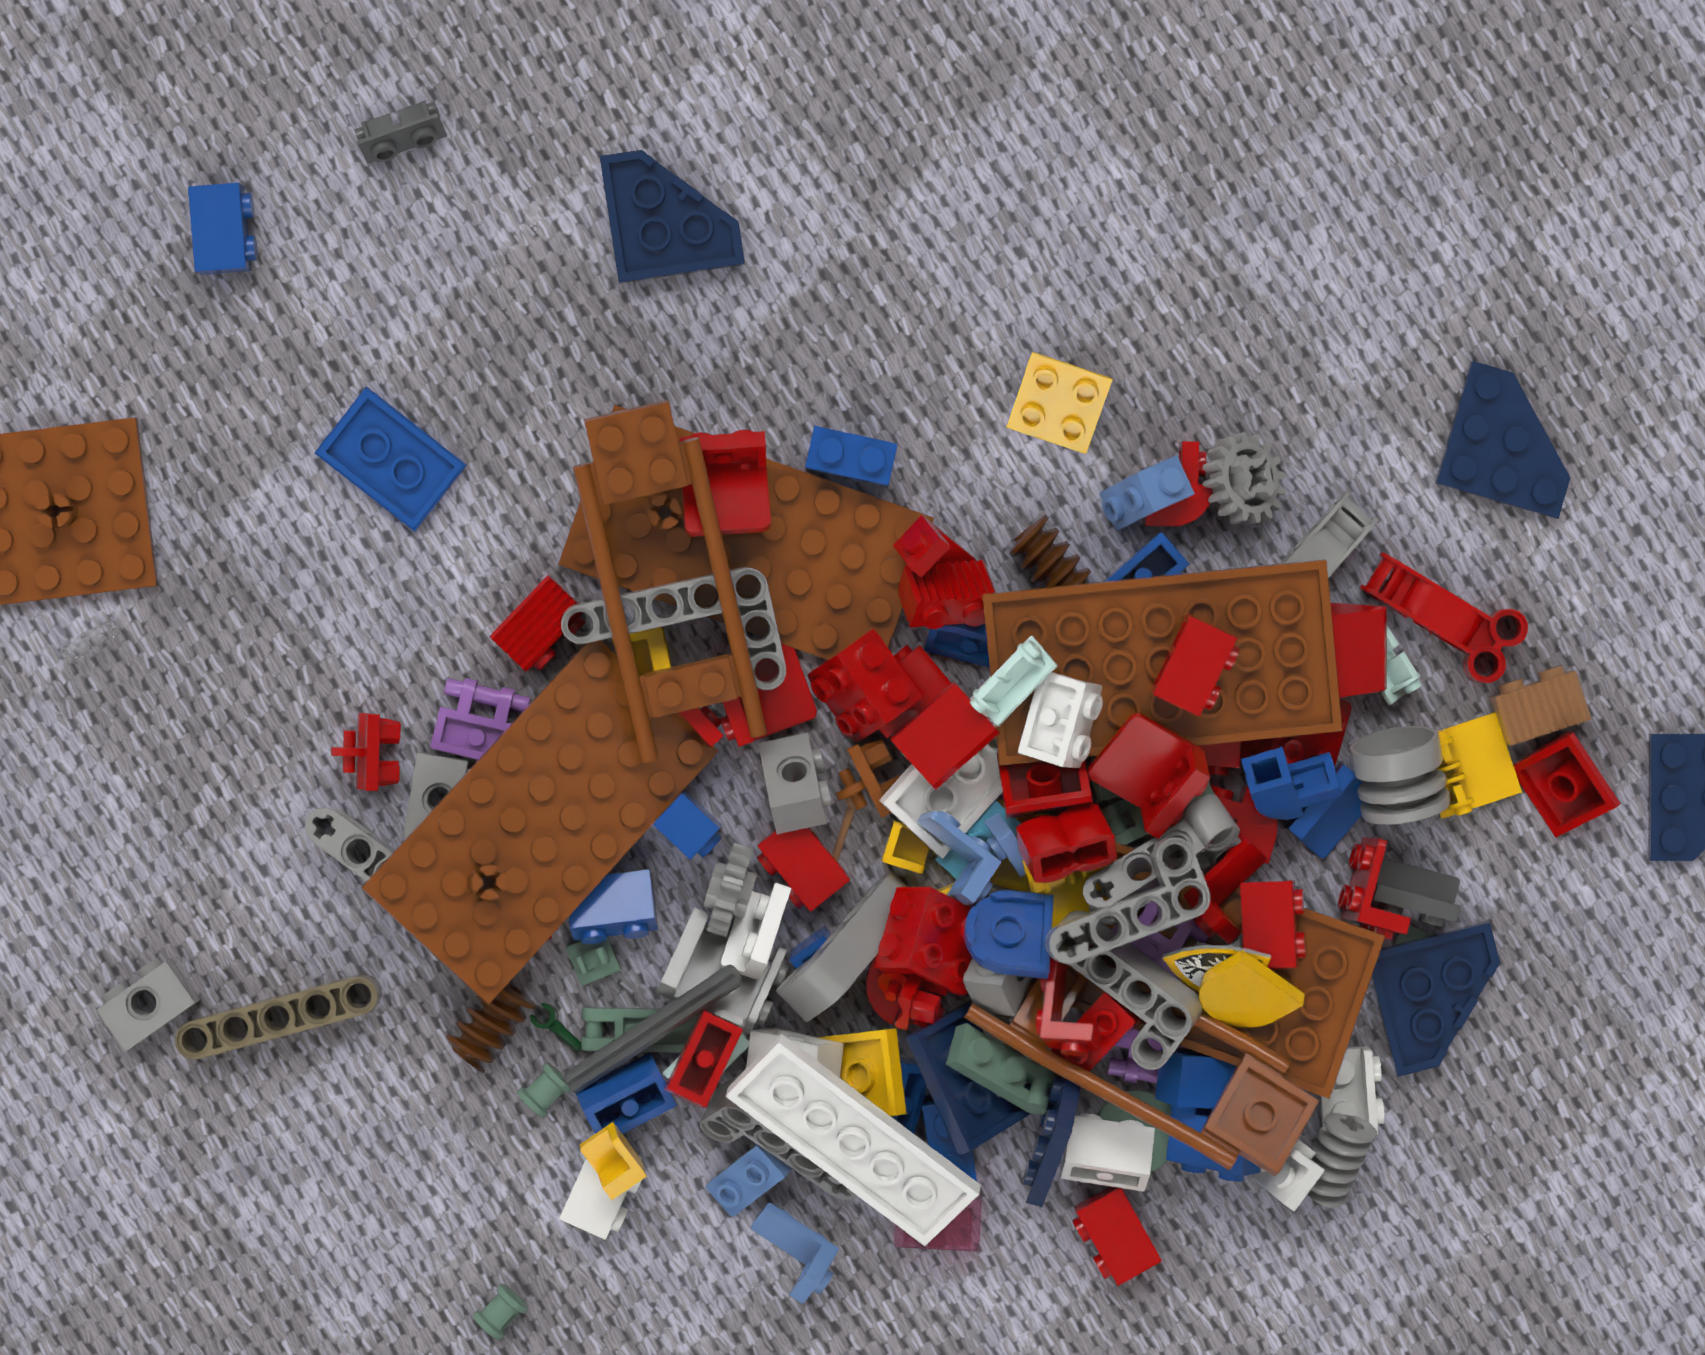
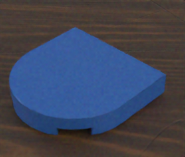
M1000 890L990 893L988 897L979 901L970 909L964 928L965 944L974 960L984 968L995 973L1047 979L1050 956L1045 948V939L1047 933L1052 928L1054 895Z

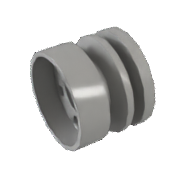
M1426 726L1394 727L1362 736L1351 744L1349 750L1354 775L1357 779L1365 781L1357 789L1358 797L1362 801L1360 805L1361 815L1365 821L1384 825L1410 823L1437 815L1449 807L1451 800L1449 791L1445 788L1447 783L1446 775L1443 771L1436 769L1441 765L1443 755L1439 733L1435 729Z

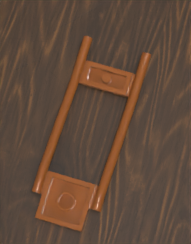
M668 400L584 419L594 462L575 465L573 470L641 761L648 763L658 759L650 717L656 718L738 699L737 697L740 696L742 697L750 736L760 737L767 734L700 439L696 437L678 442ZM692 484L732 654L643 673V675L639 676L600 505H607Z
M1102 957L1103 962L1107 966L1116 968V964ZM1067 964L1061 1022L1087 980L1084 975L1069 964ZM1041 978L1035 980L1010 1025L972 1003L964 1016L965 1019L1038 1064L1185 1143L1228 1170L1232 1168L1238 1155H1241L1271 1175L1276 1176L1279 1174L1319 1102L1316 1098L1282 1078L1291 1061L1203 1011L1194 1026L1245 1053V1055L1240 1060L1202 1127L1201 1132L1048 1050L1047 1045L1036 1032L1037 1011L1044 1008L1045 993L1041 991ZM1136 980L1137 987L1142 992L1151 994V989L1145 982ZM1171 1006V1011L1175 1016L1180 1019H1186L1185 1013L1180 1008Z

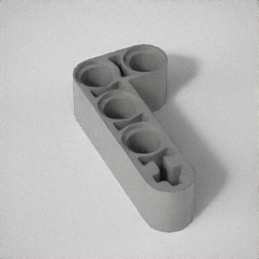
M1177 837L1164 838L1158 841L1152 848L1151 862L1160 886L1051 928L1045 939V948L1049 956L1061 963H1077L1203 914L1209 907L1210 892L1190 843ZM1172 844L1178 846L1183 852V861L1176 869H1169L1162 860L1163 851ZM1187 885L1194 887L1198 893V903L1191 910H1184L1179 905L1177 898L1181 888ZM1144 901H1152L1158 909V916L1154 923L1145 926L1137 918V909ZM1104 916L1114 918L1118 926L1117 934L1108 941L1100 939L1096 932L1097 923ZM1085 923L1086 935L1094 945L1092 948L1088 949V942L1081 941L1071 946L1072 954L1070 955L1066 951L1056 949V944L1062 941L1060 934L1065 932L1068 937H1077L1085 934L1080 928V925Z
M891 870L885 873L866 892L816 953L794 970L777 988L776 993L806 1022L833 1005L878 954V946L884 933L890 912V904L894 898L896 887H907Z
M1078 910L1070 912L1059 924L1085 915L1087 912ZM1098 921L1096 932L1099 938L1103 941L1114 938L1116 933ZM1085 923L1080 925L1085 934L1078 936L1076 939L1068 937L1065 932L1060 934L1062 941L1056 944V949L1066 951L1070 955L1072 954L1071 946L1081 941L1088 942L1089 948L1092 943L1086 935ZM1130 943L1077 963L1069 964L1146 1022L1131 1046V1054L1134 1061L1144 1069L1155 1070L1161 1068L1183 1041L1202 1013L1199 996L1193 990ZM1101 954L1110 956L1115 961L1116 968L1107 966L1103 962ZM1136 980L1145 982L1150 987L1151 994L1142 992L1137 987ZM1171 1006L1180 1008L1185 1013L1186 1019L1177 1018L1172 1013ZM1148 1038L1157 1040L1162 1045L1163 1051L1152 1048Z
M738 1074L717 1088L700 1122V1128L707 1136L719 1142L729 1143L744 1135L830 1195L849 1201L857 1197L855 1193L725 1097L728 1087L741 1074Z

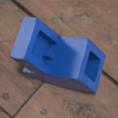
M1283 747L1241 759L1255 807L1259 813L1273 819L1304 817L1302 807L1343 796L1330 752L1288 764Z

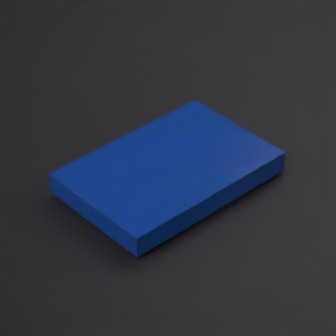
M367 386L314 453L414 532L417 531L467 467V464Z

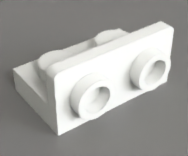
M1051 672L1034 691L1017 753L1061 767L1080 768L1090 752L1091 739L1089 735L1093 720L1099 716L1102 709V685L1080 681Z
M775 883L769 896L752 891L744 918L735 916L720 962L722 968L727 965H733L741 975L760 980L772 950L791 891L790 887Z
M1367 1046L1347 1048L1330 1099L1320 1096L1322 1127L1325 1126L1324 1118L1327 1114L1340 1113L1357 1116L1366 1120L1377 1130L1378 1135V1124H1384L1382 1098H1376L1375 1082L1381 1081V1063L1379 1056H1373L1372 1050Z
M1298 1139L1279 1174L1273 1176L1261 1168V1173L1250 1176L1280 1202L1295 1212L1325 1170L1312 1160L1316 1152Z

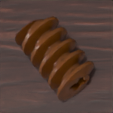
M1046 514L1012 540L1016 544L1009 553L1011 557L1026 555L1020 566L1022 571L1034 567L1037 569L1031 579L1033 584L1042 581L1047 582L1045 587L1084 584L1091 573L1089 568L1078 571L1074 570L1080 560L1078 554L1064 557L1070 546L1068 541L1058 544L1053 543L1060 532L1057 528L1043 530L1049 519Z
M510 982L490 1004L484 1002L478 995L476 996L483 1008L481 1010L472 1007L466 1009L473 1020L471 1024L460 1020L456 1022V1025L462 1032L461 1037L449 1033L446 1035V1039L452 1046L453 1051L482 1073H485V1069L480 1061L492 1063L496 1059L490 1047L502 1050L506 1046L501 1034L513 1036L516 1033V1028L511 1020L520 1023L526 1020V1014L521 1006L528 1009L536 1007L535 1002L528 995Z

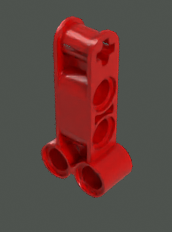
M1380 552L1379 557L1382 558L1367 584L1365 586L1360 585L1359 589L1403 617H1410L1413 619V623L1464 653L1463 670L1472 681L1492 683L1498 680L1504 674L1506 668V659L1500 650L1502 647L1518 645L1526 638L1528 622L1525 616L1514 609H1500L1489 616L1397 559ZM1393 568L1392 573L1390 574L1389 578L1387 579L1381 591L1379 592V589L1381 588L1382 584L1384 583L1385 579L1387 578L1388 574ZM1503 616L1512 618L1516 624V632L1508 640L1502 639L1496 631L1497 621ZM1482 652L1488 653L1494 660V668L1486 676L1479 675L1474 668L1475 657Z

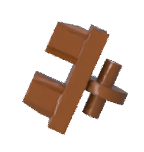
M883 740L870 742L861 747L857 743L847 748L861 780L856 782L849 767L840 771L838 775L845 788L834 793L837 800L840 801L850 797L856 810H859L868 805L861 792L862 789L867 788L881 818L891 814L879 800L901 775L899 774L879 785L872 771L892 760Z

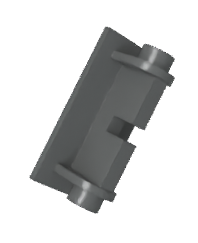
M426 100L398 110L401 124L395 126L390 113L361 122L362 127L354 130L358 139L357 144L367 164L375 161H389L400 152L415 147L426 148L433 145L438 139L446 137L447 134L440 120V114L435 101L427 104Z

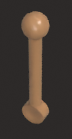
M846 797L847 809L832 852V856L837 862L856 809L850 797Z

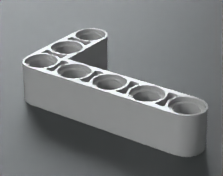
M740 567L731 569L730 573L744 633L745 625L752 617L761 616L768 623V632L762 639L752 640L747 637L746 633L745 637L753 672L756 663L763 658H770L776 662L778 671L772 680L761 681L755 676L758 688L772 690L784 681L786 664L768 583L765 576L754 568ZM713 574L620 594L622 602L630 604L634 609L633 621L628 625L629 634L722 613L719 597L708 608H702L694 601V592L698 586L711 584L716 588ZM745 574L754 575L759 582V590L751 598H742L736 591L737 580ZM661 593L672 595L676 601L675 611L667 617L657 616L652 610L653 599ZM603 598L575 604L563 613L561 629L569 641L576 644H585L612 638ZM576 612L587 613L593 620L591 630L583 636L573 634L568 628V620Z

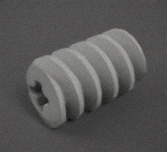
M1329 1113L1325 1116V1126L1321 1127L1317 1134L1319 1140L1314 1141L1311 1149L1316 1152L1312 1160L1325 1171L1309 1191L1308 1196L1318 1204L1331 1208L1340 1207L1345 1203L1347 1193L1352 1188L1353 1180L1358 1176L1359 1167L1363 1165L1366 1153L1371 1149L1372 1140L1377 1135V1130L1366 1120L1357 1116L1340 1113Z

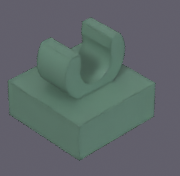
M608 937L602 943L584 944L580 940L565 947L581 986L622 969Z

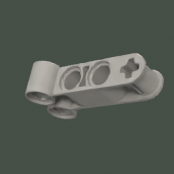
M1345 491L1318 519L1280 564L1325 559L1327 560L1329 578L1371 531L1379 519L1376 516L1373 518L1369 517L1349 498L1351 493Z
M1209 794L1197 799L1187 808L1185 812L1186 819L1167 829L1159 839L1154 837L1087 879L1083 886V895L1089 904L1090 912L1159 887L1160 884L1151 862V852L1155 844L1164 838L1177 837L1190 843L1202 871L1211 865L1214 867L1220 862L1226 852L1233 846L1238 845L1241 840L1238 837L1240 828L1215 794ZM1173 844L1166 847L1162 854L1163 863L1169 869H1176L1183 861V857L1178 859L1170 858L1174 851L1181 850ZM1138 873H1151L1145 880H1133ZM1096 883H1099L1101 890L1097 891ZM1106 896L1109 900L1104 901L1102 897ZM1144 901L1140 904L1137 910H1139L1140 908L1144 907L1152 901ZM1104 916L1099 920L1104 925L1116 923L1115 919L1111 916Z
M318 808L308 815L305 822V831L313 843L365 881L396 850L339 809ZM324 819L333 820L331 824L335 829L333 835L324 834L326 828L321 824ZM365 840L370 845L371 855L366 862L361 864L355 859L354 848L359 841Z

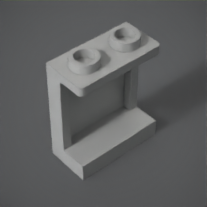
M694 908L656 994L674 1001L722 969L720 962L730 932L728 931L727 937L708 932L709 922L707 920L710 914ZM779 947L777 952L771 951L760 980L741 975L742 982L740 987L704 1011L742 1028V1032L748 1035L755 1023L763 1026L773 1002L766 1000L771 986L778 988L782 984L789 968L788 964L782 962L787 950Z

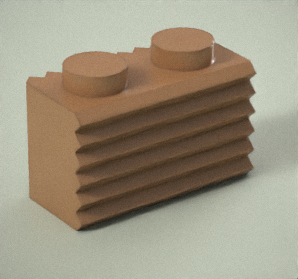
M1559 665L1538 672L1540 680L1524 685L1522 678L1498 685L1500 693L1490 696L1494 712H1496L1506 745H1515L1592 719L1576 670L1565 672L1563 665Z

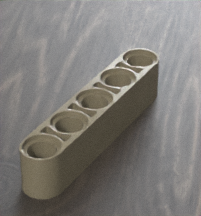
M358 974L198 1017L185 1023L178 1029L175 1036V1046L183 1057L191 1060L201 1059L361 1016L370 1012L380 1002L382 996L381 986L373 976ZM361 983L370 989L372 998L369 1004L359 1005L352 1000L350 991L354 984ZM320 994L329 1000L330 1011L328 1015L318 1016L312 1012L310 999L313 995ZM279 1005L287 1010L289 1022L286 1027H278L271 1023L269 1011L272 1006ZM237 1016L246 1021L248 1033L245 1038H237L230 1033L228 1023L231 1017ZM191 1028H199L205 1032L207 1044L204 1049H196L189 1044L187 1034Z

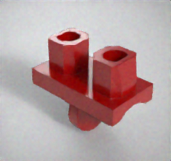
M358 713L357 747L355 730H343V747H331V756H343V773H355V759L357 757L356 789L378 791V786L399 783V761L379 760V744H399L401 723L380 718V714Z
M881 972L878 978V985L885 993V999L888 1001L898 999V1003L902 1008L895 1027L908 1030L912 1019L934 1025L939 1013L941 997L925 991L947 996L948 990L915 974H889Z

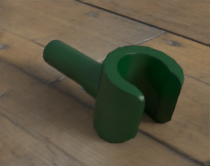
M541 1003L544 1008L549 1010L550 1020L546 1024H542L535 1015L531 1014L530 1019L533 1025L542 1029L549 1028L574 1051H579L581 1049V1042L558 1020L559 1014L557 1009L551 1004Z

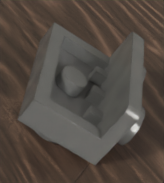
M1383 857L1372 900L1379 901L1377 909L1402 915L1404 909L1420 913L1418 921L1443 927L1445 920L1457 922L1461 906L1455 904L1460 879Z

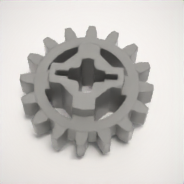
M1245 432L1218 440L1216 442L1217 447L1207 452L1213 462L1203 465V470L1210 474V479L1204 481L1203 486L1212 488L1213 494L1208 498L1209 503L1218 502L1220 504L1218 515L1221 517L1230 514V524L1232 525L1243 523L1244 527L1273 518L1272 511L1279 510L1282 507L1276 497L1286 494V490L1279 485V480L1285 478L1286 474L1277 471L1276 465L1279 464L1281 459L1279 456L1271 458L1269 455L1271 444L1259 445V435L1255 434L1247 437Z
M734 843L727 865L716 861L703 905L713 909L708 932L727 937L733 915L744 918L757 877L756 873L747 871L753 848Z

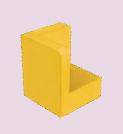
M663 626L630 633L639 675L672 667Z
M893 819L881 860L884 863L923 874L929 847L901 821Z
M614 1122L582 1142L579 1146L582 1154L598 1174L601 1186L611 1200L647 1177L641 1158Z

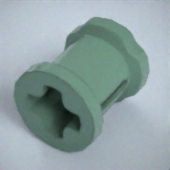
M549 1062L542 1066L544 1071L527 1088L521 1087L517 1091L522 1101L542 1119L548 1115L547 1109L564 1092H571V1089L564 1080V1076Z
M502 1283L497 1287L498 1294L484 1310H477L473 1314L477 1324L499 1341L505 1336L504 1330L519 1313L525 1314L529 1309L527 1303Z

